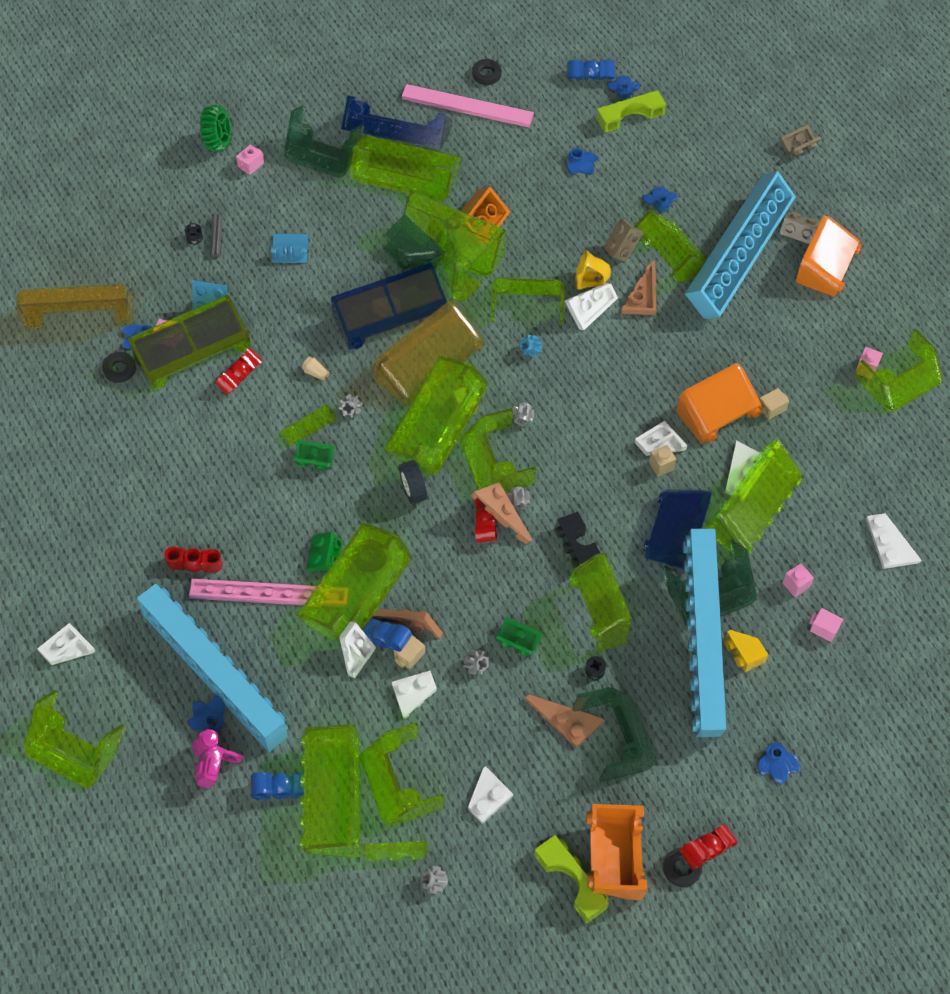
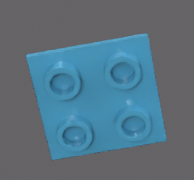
M273 234V247H271L272 263H307L309 235Z
M192 280V312L228 316V309H230L231 302H228V285Z

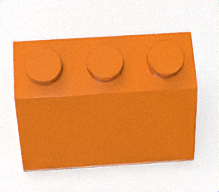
M490 186L485 187L474 193L451 223V226L459 236L485 247L510 211Z

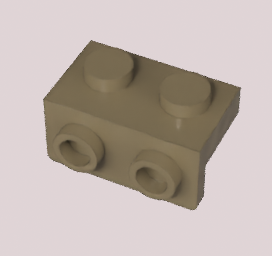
M805 125L781 137L779 141L788 156L794 154L796 157L804 152L803 149L808 148V150L816 147L821 137L815 138L810 126Z
M788 212L784 218L780 234L810 244L819 222L814 218L801 217V214L796 212Z
M621 218L603 248L613 258L625 262L628 260L643 232L634 228L626 219Z

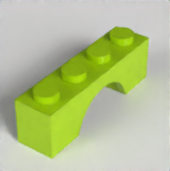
M657 90L598 108L596 119L604 133L619 129L622 118L629 114H642L649 119L665 115L666 103Z
M554 835L535 849L534 857L546 872L561 871L574 879L578 887V896L574 901L573 907L586 924L608 908L609 899L607 895L593 893L592 889L588 888L587 879L589 873H585L581 868L582 865L576 856L572 857L568 852V846L563 839L559 840Z

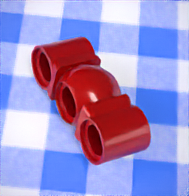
M250 347L214 383L228 395L263 359Z
M478 498L475 499L477 543L497 541V519L484 509L486 505Z
M171 546L164 552L166 564L172 570L179 569L184 571L185 568L190 572H199L202 569L203 572L216 573L223 567L221 554L216 549H203L202 551L198 548H189L185 551L184 547Z
M723 824L711 833H706L700 838L690 841L679 852L693 870L704 864L707 860L710 861L718 855L725 853L727 848L730 846L734 847L738 841L726 824Z

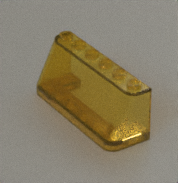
M122 284L24 289L16 297V306L25 329L43 328L44 314L115 310L116 324L134 323V296Z
M449 301L376 359L374 363L375 381L406 407L409 403H415L419 395L427 393L435 382L439 383L442 381L446 373L449 371L453 372L462 360L466 361L473 351L480 350L484 344V338L462 310L453 301Z

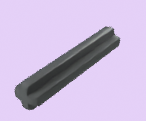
M214 214L212 217L211 258L220 257L222 216L220 214Z

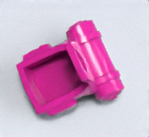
M209 729L200 733L198 739L194 740L192 744L195 756L200 758V762L196 764L194 769V778H196L198 786L210 789L216 782L221 760L240 763L243 759V755L217 746L218 735L214 730Z

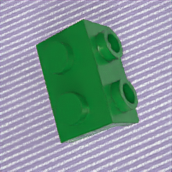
M297 439L295 456L292 457V461L297 462L296 466L307 468L309 464L315 465L314 469L326 471V468L332 467L336 446Z
M332 531L313 535L306 569L309 572L328 570L331 574H337L342 539Z
M506 617L495 639L499 640V645L508 649L510 646L517 648L516 653L527 657L528 654L534 655L543 633Z

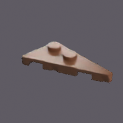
M651 261L645 269V273L635 285L634 291L630 293L626 304L622 306L621 314L656 315L655 261Z
M500 482L474 491L471 494L474 500L478 498L486 505L484 509L491 513L504 527L510 526L517 533L516 537L525 544L533 541Z
M368 608L366 613L367 617L380 621L382 618L394 620L393 624L403 625L409 630L422 633L424 629L431 631L435 638L441 639L443 633L425 611L414 612L406 609L400 611Z
M530 694L525 698L537 712L576 748L604 723L603 718Z

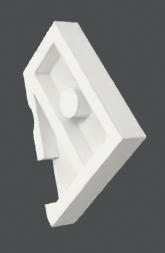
M665 421L635 439V444L646 456L650 455L651 451L668 445L672 452H680L687 449L684 441Z
M350 621L339 638L347 673L350 677L355 678L376 647L357 623Z
M69 623L41 645L38 651L51 665L92 654L95 652V649Z
M431 671L392 682L403 719L407 718L414 709L424 703L425 699L437 691Z
M485 766L468 809L483 824L513 797V793Z

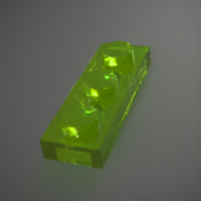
M326 404L281 430L280 435L292 447L297 444V439L304 440L336 421L337 416Z
M428 842L363 844V856L368 858L369 861H379L381 858L386 857L393 861L401 860L402 857L421 860L424 856H428Z

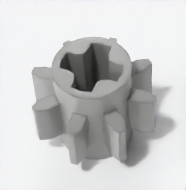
M348 394L346 399L342 398L340 400L342 405L339 409L343 411V416L350 415L353 418L355 413L359 414L362 411L359 407L363 402L359 401L358 395L351 397V394Z
M522 402L518 404V407L513 406L511 418L514 419L516 424L525 426L528 424V421L533 422L535 410L532 409L530 404Z
M514 487L510 490V493H507L510 502L517 511L525 509L527 504H530L529 491L524 492L523 487Z
M470 650V653L464 657V667L469 668L468 673L482 675L483 671L488 668L489 657L484 656V651Z
M432 866L431 869L426 868V871L421 875L423 889H427V893L437 894V891L442 892L448 882L446 872L441 871V867Z

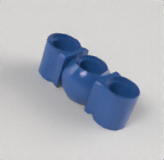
M570 60L567 62V78L569 80L573 78L583 80V77L586 80L589 78L594 80L609 78L613 80L615 79V61L600 60L598 62L588 60L584 62L583 60Z
M369 619L362 629L373 645H379L383 648L389 647L398 652L403 650L412 636L411 631L403 625L387 622L381 623L375 619Z
M307 772L292 773V776L288 773H276L273 776L272 773H254L251 775V798L271 799V795L277 799H285L290 796L297 799L299 796H308L310 798L312 797V775Z

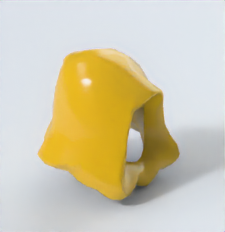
M585 250L576 270L575 281L577 289L598 287L605 284L611 275L609 264L593 256L588 250Z

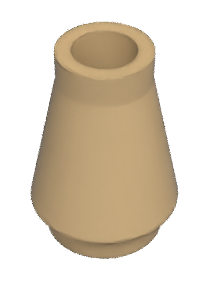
M309 356L302 365L304 373L319 378L322 381H325V377H328L330 374L315 357Z

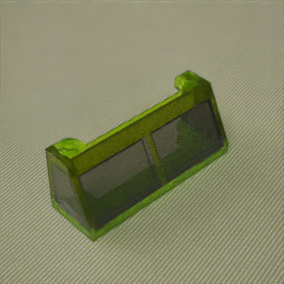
M229 295L128 338L133 359L151 390L164 387L168 376L233 348L237 352H242L251 346L249 334Z

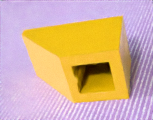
M733 630L727 631L724 644L727 650L732 651L735 655L734 660L739 668L742 667L746 672L766 663L768 653L758 638Z

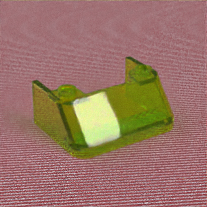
M651 209L633 226L643 232L641 236L643 239L641 241L647 247H654L673 268L670 275L679 283L681 281L685 283L695 278L707 260L673 221Z
M501 276L493 280L491 322H494L495 294L559 296V325H563L564 284L559 279Z
M917 329L913 330L907 346L921 360L920 362L895 375L889 369H880L874 372L864 360H861L854 376L888 412L900 410L941 385L943 381L937 351Z
M512 408L480 417L460 437V445L477 490L499 482L505 492H509L514 487H527L535 484V466L516 471L514 464L509 461L497 463L486 435L487 433L512 426Z
M604 553L596 554L573 569L568 577L570 588L580 589L592 619V626L589 627L590 635L593 639H596V652L627 644L631 617L606 555Z
M53 690L35 702L24 744V751L34 761L82 787L89 788L97 783L116 755L124 726L119 725L102 737L97 747L64 730L65 718L62 713L54 709L58 691Z
M417 722L385 732L361 753V763L380 819L387 826H394L444 809L443 794L422 800L420 793L414 788L400 790L388 756L389 753L397 751L401 743L419 738Z

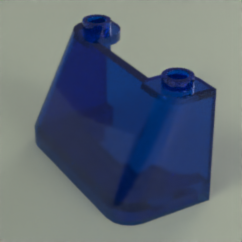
M665 489L664 493L660 492L657 502L660 503L651 537L650 540H645L643 551L646 552L645 558L684 569L686 553H683V541H685V537L689 535L691 529H702L712 492L682 489Z

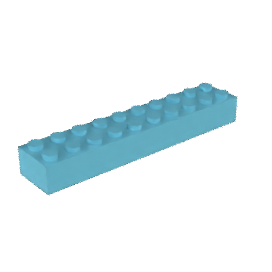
M778 171L761 176L686 291L685 295L703 318L710 319L721 316L796 198Z
M691 529L689 535L683 541V553H686L684 573H687L685 592H688L686 612H689L686 626L687 631H690V639H688L687 646L688 651H691L688 667L689 671H692L689 687L690 691H693L690 707L691 711H694L691 728L692 732H695L696 737H721L726 731L716 533L715 529Z
M154 584L138 596L137 601L142 615L268 752H271L288 738V727L285 724L286 719L279 711L276 713L272 709L273 705L267 697L262 698L259 695L260 691L254 683L249 684L246 681L247 677L240 669L236 670L233 667L234 663L229 656H223L220 653V647L214 641L211 643L207 639V633L202 628L198 629L194 625L196 624L194 619L189 614L185 615L182 612L183 608L177 601L173 602L170 599L171 596L164 587L161 589L157 584Z

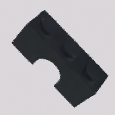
M577 511L557 519L555 533L558 538H562L566 554L570 553L573 568L575 570L578 569L582 575L602 567L603 557L595 542L589 545H582L576 540L584 536L586 532V525Z

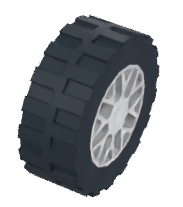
M411 460L399 464L401 482L410 503L413 505L427 500L425 481L417 462Z

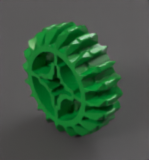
M220 105L204 107V110L201 112L202 116H200L201 121L199 122L202 143L210 151H224L230 145L232 134L229 114Z

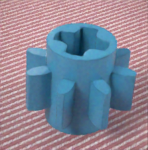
M527 334L526 338L521 340L520 349L524 351L523 356L535 358L536 354L541 352L542 343L538 341V336Z

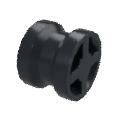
M196 223L187 225L184 230L186 241L193 245L201 243L203 240L201 226Z
M593 656L587 660L585 674L588 678L599 680L604 676L606 669L604 659L599 656Z

